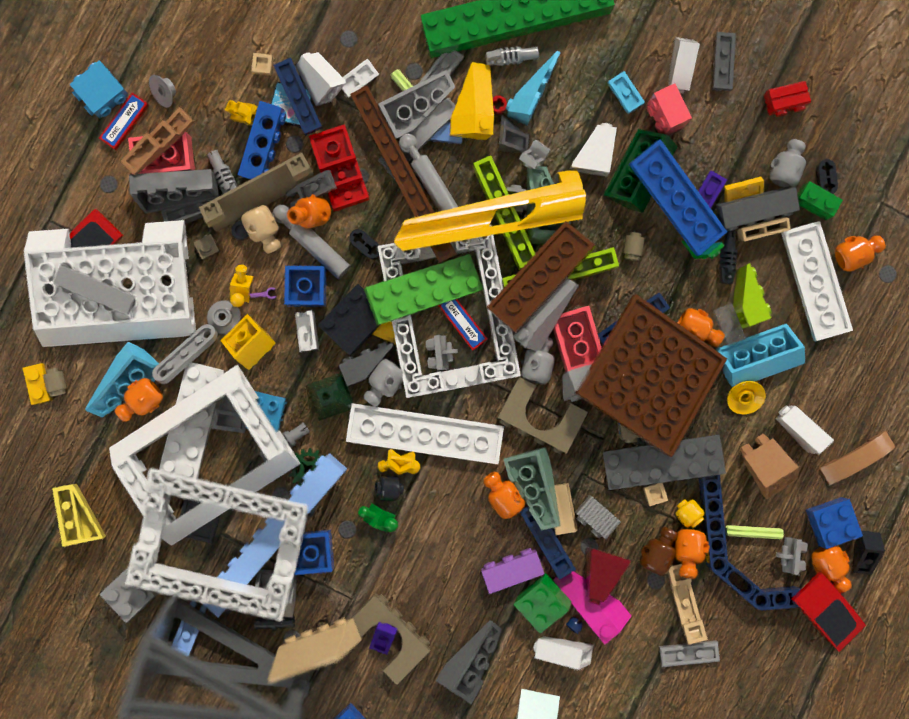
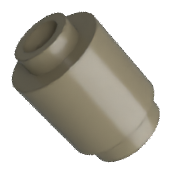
M630 232V235H626L623 249L624 259L639 261L640 256H642L645 238L641 237L642 234Z
M58 368L45 370L46 374L43 375L46 391L50 394V397L66 394L65 389L67 386L63 371H58Z

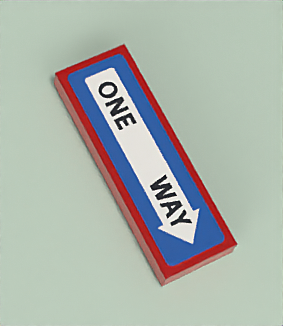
M132 92L99 139L117 150L149 104Z
M457 299L438 305L472 351L488 340Z

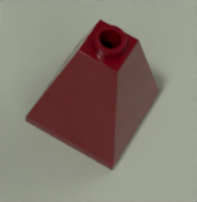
M586 547V590L589 602L598 605L601 602H605L631 560Z

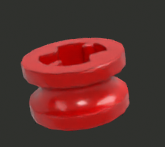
M497 95L493 97V103L496 104L497 101H500L501 105L504 106L496 109V105H494L493 111L494 114L500 115L505 112L507 101L504 97Z

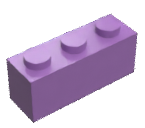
M528 548L520 552L521 555L515 557L508 555L503 557L499 563L495 564V561L484 564V568L481 571L489 594L543 575L544 571L536 550Z

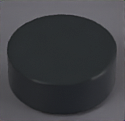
M242 221L235 222L231 228L232 235L237 240H247L249 235Z

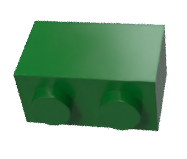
M810 181L802 185L797 194L799 206L824 220L834 217L843 201L841 198Z

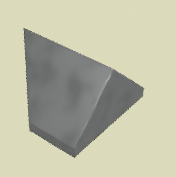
M502 115L498 151L513 153L527 151L529 135L523 133Z
M226 395L217 402L214 408L210 428L245 433L246 424Z

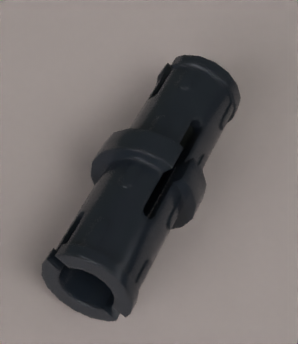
M294 615L293 617H283L282 621L256 617L255 621L257 622H254L255 630L272 629L277 631L278 628H295V624H293L295 623Z

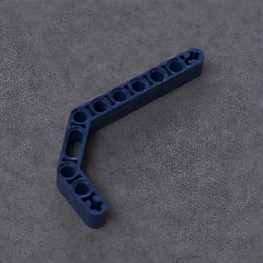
M720 474L698 477L701 508L705 512L703 516L705 520L702 521L703 533L706 535L707 542L709 543V552L706 553L707 567L748 603L759 610L798 607L792 600V597L801 588L790 586L760 589L728 562ZM709 482H712L714 484V488L712 491L708 492L706 489V485ZM714 501L716 507L714 510L709 511L708 504ZM716 520L717 528L711 530L710 523ZM714 540L719 541L717 549H712V542ZM720 559V567L714 569V561ZM735 572L748 584L747 590L742 592L730 583L728 579L729 574ZM781 594V600L776 603V595ZM762 595V602L756 604V598Z

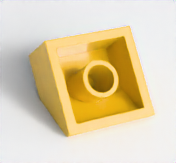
M248 314L220 340L233 358L248 370L256 365L276 344L270 335Z

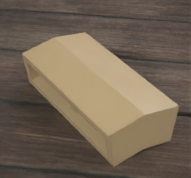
M781 217L741 227L735 231L737 232L738 241L745 242L791 229L789 218ZM780 223L781 228L767 231L766 226ZM759 228L760 233L746 236V231Z
M569 483L554 485L561 526L554 527L555 535L576 532L578 528Z

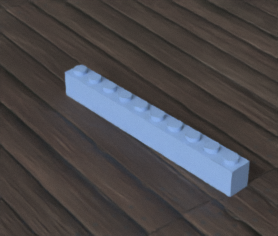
M330 453L326 457L322 455L315 463L316 469L313 472L309 470L302 478L304 483L301 486L297 484L290 492L292 496L288 501L308 505L307 515L347 470ZM268 517L265 521L266 527L263 530L259 528L252 536L254 541L251 544L247 542L240 550L241 556L238 559L234 557L227 565L229 570L226 573L222 571L217 578L247 585L280 547V533L286 518L282 521ZM202 603L217 617L226 609Z

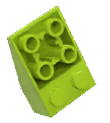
M751 264L737 269L732 312L739 329L771 319V308L768 303H765L763 298L764 290L761 285H758L756 280L757 272L754 267H751Z

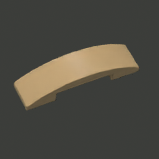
M682 564L671 566L668 574L687 643L693 644L708 640L691 586L692 580L679 575V569Z

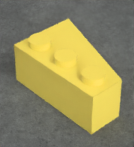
M77 484L52 488L62 546L106 537Z

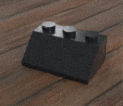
M357 284L318 326L351 356L380 325L376 323L364 289Z

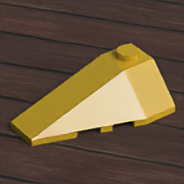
M472 62L464 80L461 93L458 96L455 109L450 117V136L487 140L493 135L494 125L490 65Z

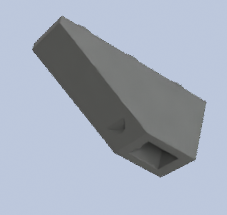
M386 341L377 345L378 349L371 351L367 349L360 352L359 357L353 359V356L343 359V363L339 364L347 386L349 387L367 380L379 362L394 348L393 343L389 344Z

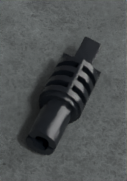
M727 231L724 236V247L720 250L719 283L733 284L738 254L735 248L736 231H733V233L732 231Z

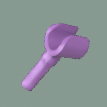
M271 287L266 292L251 293L250 298L267 297L270 300H274L277 296L270 297L268 292L275 291L276 289Z

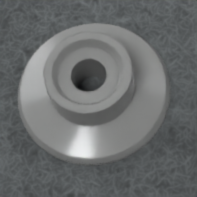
M158 75L150 76L149 87L152 95L161 106L169 108L173 103V96L176 94L173 83L168 78L163 79Z
M230 301L214 303L207 313L208 324L212 325L217 333L222 335L227 334L241 320L240 310L238 307H234ZM222 314L226 315V318L224 320L220 319V316Z

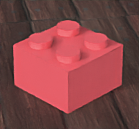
M675 83L655 92L647 103V111L651 117L653 116L658 133L670 135L683 129L692 119Z

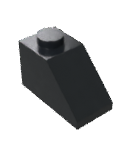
M861 531L863 536L857 538L854 543L852 571L853 573L872 575L885 553V548L879 532Z

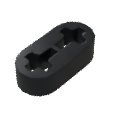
M825 159L816 166L817 185L824 189V186L828 183V186L832 187L829 192L834 194L838 189L836 165L832 160ZM825 165L830 168L827 173L826 170H822V167Z
M353 230L349 237L352 245L369 259L379 258L378 246L380 245L363 230ZM356 234L359 236L360 234H362L361 238L363 239V241H365V243L362 244L360 241H357L355 243L354 235ZM369 245L372 248L376 246L377 254L372 253L369 255L370 251L366 246Z

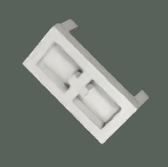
M368 59L342 77L346 82L342 88L346 97H350L351 93L361 89L379 75Z
M312 310L304 313L297 312L295 318L300 352L319 350L315 312Z

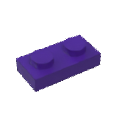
M711 170L698 190L710 208L727 179Z
M379 622L369 649L387 655L397 628L392 627L390 624Z

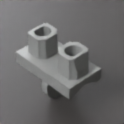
M435 335L434 338L426 340L427 350H435L436 357L428 358V368L449 370L448 362L453 361V354L458 353V349H452V342L446 343V336Z
M785 537L782 552H776V557L781 558L782 572L799 575V572L806 570V563L804 560H800L801 553H806L807 543L802 542L800 539Z

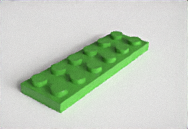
M468 254L368 286L364 291L376 323L381 325L483 290L472 258Z

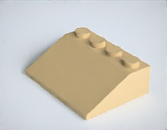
M341 618L335 621L334 625L329 626L327 623L318 627L317 631L312 632V629L301 633L300 637L296 638L293 635L284 639L285 643L278 648L268 681L272 683L342 658L361 641L354 619L345 620V618Z

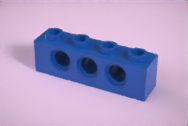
M259 101L238 172L239 176L251 180L270 170L268 169L269 164L273 162L275 157L274 147L276 143L278 144L281 137L279 130L286 120L285 110L282 107ZM268 120L273 121L271 129H265V123ZM266 138L268 141L267 146L260 148V141ZM257 157H261L262 163L256 167L254 160Z

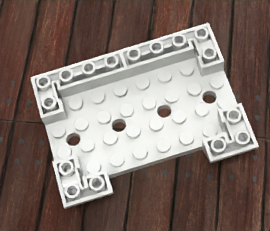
M185 220L145 223L142 243L71 248L69 229L31 231L28 233L24 257L33 330L42 347L184 337L195 333L193 297H189L185 259H189ZM60 265H64L136 296L130 313L126 315L53 284ZM164 275H169L172 279V283L169 286H165L162 283ZM125 278L132 280L133 285L130 289L125 288L123 285ZM48 283L54 287V292L51 295L45 291Z

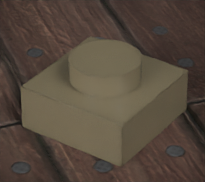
M211 234L194 242L202 260L220 253Z

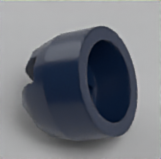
M573 617L566 623V626L578 635L582 630L583 623L582 621L577 623L579 618Z

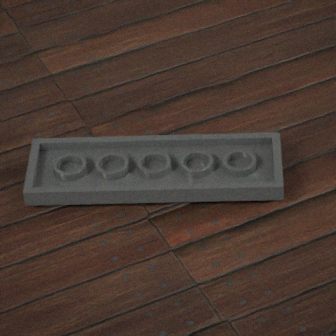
M719 434L681 440L672 457L666 456L652 445L603 452L609 490L726 474Z

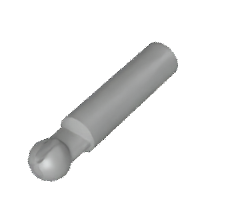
M411 134L403 135L399 140V146L402 151L409 153L413 158L411 167L438 211L457 208L458 205L428 156L420 155L416 149L417 139Z
M276 206L273 209L275 221L285 224L290 229L289 234L337 279H340L350 269L351 265L311 228L292 224L287 218L289 210L287 206Z

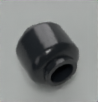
M381 476L375 482V496H378L381 501H397L399 496L403 495L404 485L400 483L397 476Z

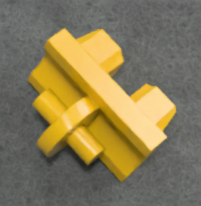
M229 100L225 111L232 114L231 120L252 126L258 106L239 101L236 103Z

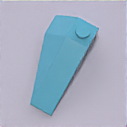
M556 51L516 93L514 99H509L506 106L508 110L507 117L528 125L559 59V51Z
M127 342L116 355L87 404L86 411L104 417L118 405H121L124 400V393L128 390L127 387L135 380L139 381L142 378H148L154 382L155 379L152 373L159 363L144 349Z

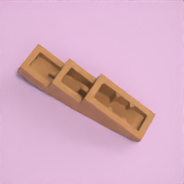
M179 107L167 121L162 120L150 134L146 133L121 162L133 175H137L173 145L195 121Z

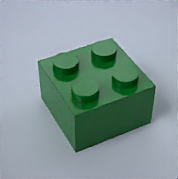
M545 573L517 596L514 606L539 633H542L569 611L572 601Z

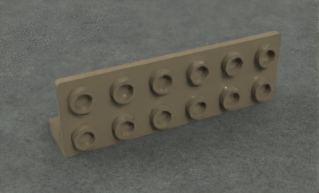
M300 153L200 206L199 209L207 226H212L217 232L240 220L242 215L260 205L266 206L287 195L286 192L315 175L303 153Z

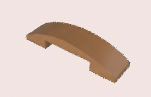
M883 431L870 438L869 442L841 458L834 459L820 467L819 469L828 485L859 472L892 451L895 445L888 433Z

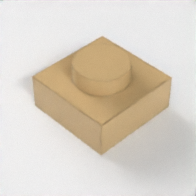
M253 53L252 74L271 76L273 55Z
M663 483L643 487L648 506L668 501Z

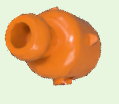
M312 194L310 197L298 200L295 206L288 210L287 218L292 224H299L304 228L319 227L329 221L331 207L325 198L316 197Z
M878 235L872 236L870 240L861 236L847 237L844 242L835 248L836 261L844 271L851 272L864 268V266L874 260V253L884 251L886 247L885 241Z
M686 309L677 323L703 342L706 340L712 347H718L722 343L725 334L721 330L713 329L714 323L708 317L709 314L702 309Z
M142 378L139 381L135 380L127 387L128 390L124 393L125 403L115 408V414L123 422H127L134 413L140 416L146 415L149 412L152 413L162 402L163 394L150 379Z
M495 471L483 479L484 485L491 489L488 500L501 518L510 519L525 507L524 498L521 497L519 490L510 480L502 482L500 474Z
M683 529L677 532L678 538L674 541L675 558L682 562L679 575L683 578L695 579L698 575L696 564L704 562L706 553L709 552V543L703 532Z
M838 545L828 549L819 547L813 551L811 558L816 574L821 572L829 581H832L833 586L839 593L850 590L852 584L845 577L850 570L848 563L850 560L846 551H842Z

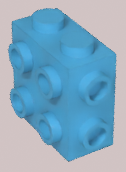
M100 60L92 63L88 70L83 74L77 75L73 82L70 83V86L74 89L72 94L79 101L83 100L85 102L84 108L91 116L95 114L98 118L110 114L111 109L116 105L122 104L129 95Z

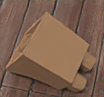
M762 434L755 439L756 444L759 446L758 448L753 450L749 444H746L740 448V452L744 458V464L753 476L765 499H769L798 479L799 467L773 438L770 440L766 435Z

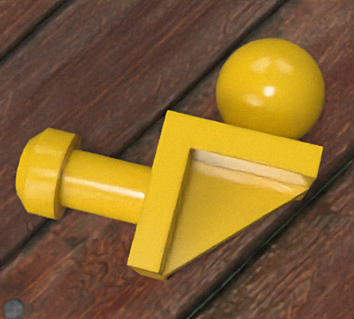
M245 265L236 266V273L230 283V302L234 307H241L244 302L249 303L250 286L253 276L245 275L247 273Z
M390 449L388 450V461L382 460L378 462V470L383 473L390 468L398 475L406 472L416 474L420 470V463L415 460L414 452L400 456Z

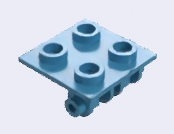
M255 391L259 397L256 399V402L276 432L280 431V421H283L281 416L284 415L282 412L284 411L285 404H287L285 402L286 398Z

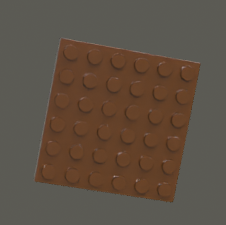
M634 294L575 394L666 456L672 457L727 358L643 298Z

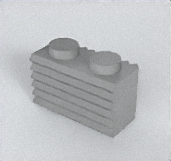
M591 495L575 511L578 515L576 519L584 526L588 523L593 528L591 532L599 539L601 537L607 539L621 523L619 519Z

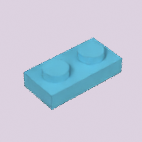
M625 71L608 81L607 84L627 114L644 105L645 101Z

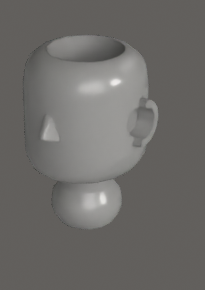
M797 139L790 140L787 144L788 150L779 153L773 159L769 177L774 184L781 187H796L806 166V160L801 156L806 148L804 142Z
M547 338L541 350L534 351L528 349L526 351L524 360L521 361V376L523 379L538 384H546L550 381L555 362L554 356L548 353L549 349L553 346L551 338Z
M388 359L381 360L369 377V384L372 388L365 392L364 399L376 407L381 403L383 395L392 397L398 389H401V384L403 383L401 368Z

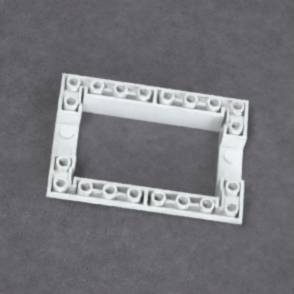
M489 235L450 242L456 254L476 251L487 307L504 288L494 236ZM394 243L378 246L384 281L403 276L401 264L436 258L430 246L404 251L396 247ZM487 309L497 361L422 376L411 315L393 320L392 325L400 367L403 372L406 398L521 376L512 330Z
M238 365L109 448L112 467L143 516L145 508H142L147 484L143 472L147 469L135 454L226 395L268 459L267 462L228 487L255 493L301 464L281 432H276L256 402V399L259 397ZM203 502L176 519L173 515L174 511L169 505L162 539L172 546L230 508Z
M151 468L142 503V508H145L139 542L133 546L126 585L172 596L177 595L178 597L282 621L290 596L304 535L308 505ZM176 495L282 521L286 518L285 524L281 529L279 538L281 543L274 574L270 578L268 590L157 564L170 496Z

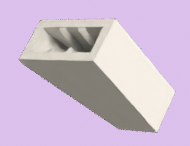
M675 37L668 86L675 83L679 92L684 93V90H690L700 44L694 40Z
M319 52L303 54L296 65L316 106L332 102L346 84L342 76Z
M608 123L597 125L573 161L570 170L577 169L581 173L607 177L610 173L617 128L612 127Z
M786 405L778 412L780 415L776 420L806 452L820 454L834 441L798 407Z
M543 636L538 638L534 644L535 658L580 670L591 664L594 645Z

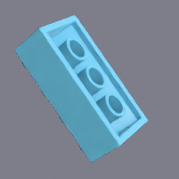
M787 323L716 349L717 352L727 358L722 370L732 388L744 381L755 382L805 364V347Z

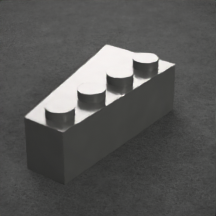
M211 169L129 174L130 195L145 214L210 201L219 197L218 184Z

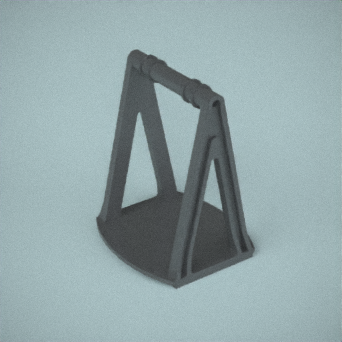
M173 595L142 639L117 717L121 719H301L303 701L310 687V677L307 672H302L269 683L268 678L276 657L274 653L184 601L183 598ZM175 617L242 654L259 666L250 667L197 661L169 645L167 642ZM156 674L184 676L240 707V710L143 699ZM236 682L288 687L289 695L281 709Z

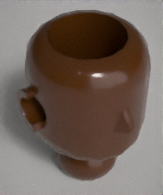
M665 526L660 531L661 536L659 540L656 538L650 539L642 548L640 565L660 576L668 573L675 559L676 550L672 547V544L678 538L677 532Z

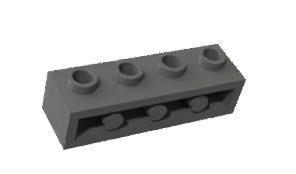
M790 186L716 205L718 219L727 231L736 230L739 225L743 224L745 226L757 224L756 221L762 219L763 221H771L778 215H782V217L791 216L794 211L800 210L796 187Z

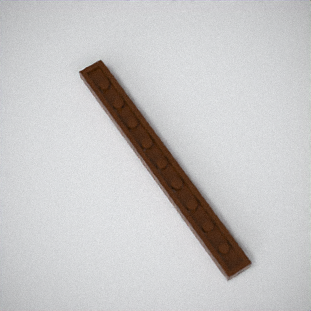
M366 85L351 93L350 95L415 218L435 213L368 86ZM450 242L430 246L439 264L457 255Z

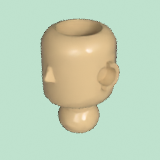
M260 205L242 215L241 221L249 237L254 242L262 241L263 250L267 254L281 247L279 240L274 237L279 227L267 206Z

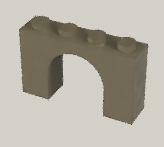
M518 377L497 417L501 419L499 423L508 428L511 425L518 428L516 432L525 437L528 434L535 437L533 441L543 446L545 443L551 445L550 450L560 455L562 452L567 453L588 412L569 403L555 427L549 430H538L530 425L525 413L526 405L536 385Z
M375 593L351 618L354 619L360 637L379 622L390 624L397 628L402 637V647L383 669V672L397 685L430 652V642L423 635L420 637L415 632L416 628L409 621L406 623L401 618L403 615L398 609H392L388 605L389 601L384 595Z

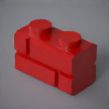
M806 81L769 89L764 93L769 116L774 114L776 117L788 114L787 111L794 110V113L801 112L811 103Z

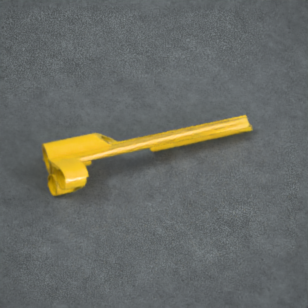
M577 169L557 172L559 183L407 219L403 222L394 244L404 251L563 223L565 221L583 219L585 208V190L583 189ZM533 203L536 205L534 210L519 222L489 227L496 211L499 209Z

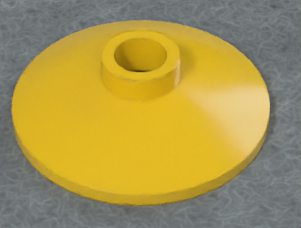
M744 381L735 385L729 391L727 404L737 414H750L757 411L764 404L766 393L759 383Z

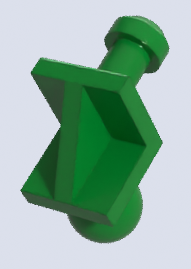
M371 503L369 508L361 506L358 510L359 517L364 518L363 521L376 529L394 532L398 528V522L395 519L396 515L381 509Z

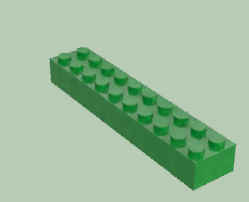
M478 0L420 16L431 59L439 57L444 53H452V51L459 52L612 13L615 4L614 0Z

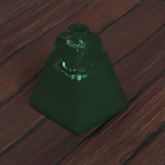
M342 373L307 384L319 421L351 410L353 400ZM327 393L330 395L328 400H326Z

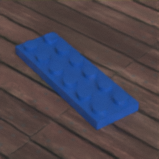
M661 139L657 140L629 163V166L696 256H700L727 233V230Z

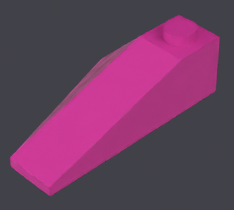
M573 571L560 580L558 577L553 579L604 644L620 633L631 618L630 613L622 603L611 595L607 597L605 602H601L600 605L589 602L586 579Z

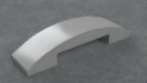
M448 97L440 102L413 131L407 133L415 136L417 139L416 149L418 152L447 122H450L451 114L456 105ZM402 151L409 162L412 159L411 155Z

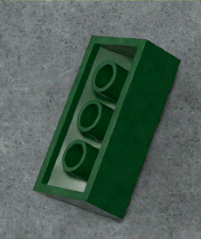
M638 129L603 195L630 210L643 213L652 196L629 166V163L657 140L661 139L672 156L678 146L667 134Z

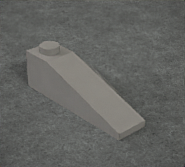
M445 70L379 103L378 107L395 139L413 131L455 88V85L448 71Z
M567 278L517 333L512 332L513 338L525 348L534 351L541 350L579 285Z

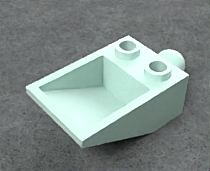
M521 689L516 719H557L560 697Z

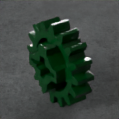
M309 448L308 452L305 449H301V455L297 452L295 453L301 464H299V473H297V466L291 469L292 473L289 474V477L294 476L293 484L299 482V486L304 483L302 478L307 473L305 465H312V472L316 469L315 463L321 457L319 455L320 450H316L313 453V449ZM305 456H313L315 459L310 461Z

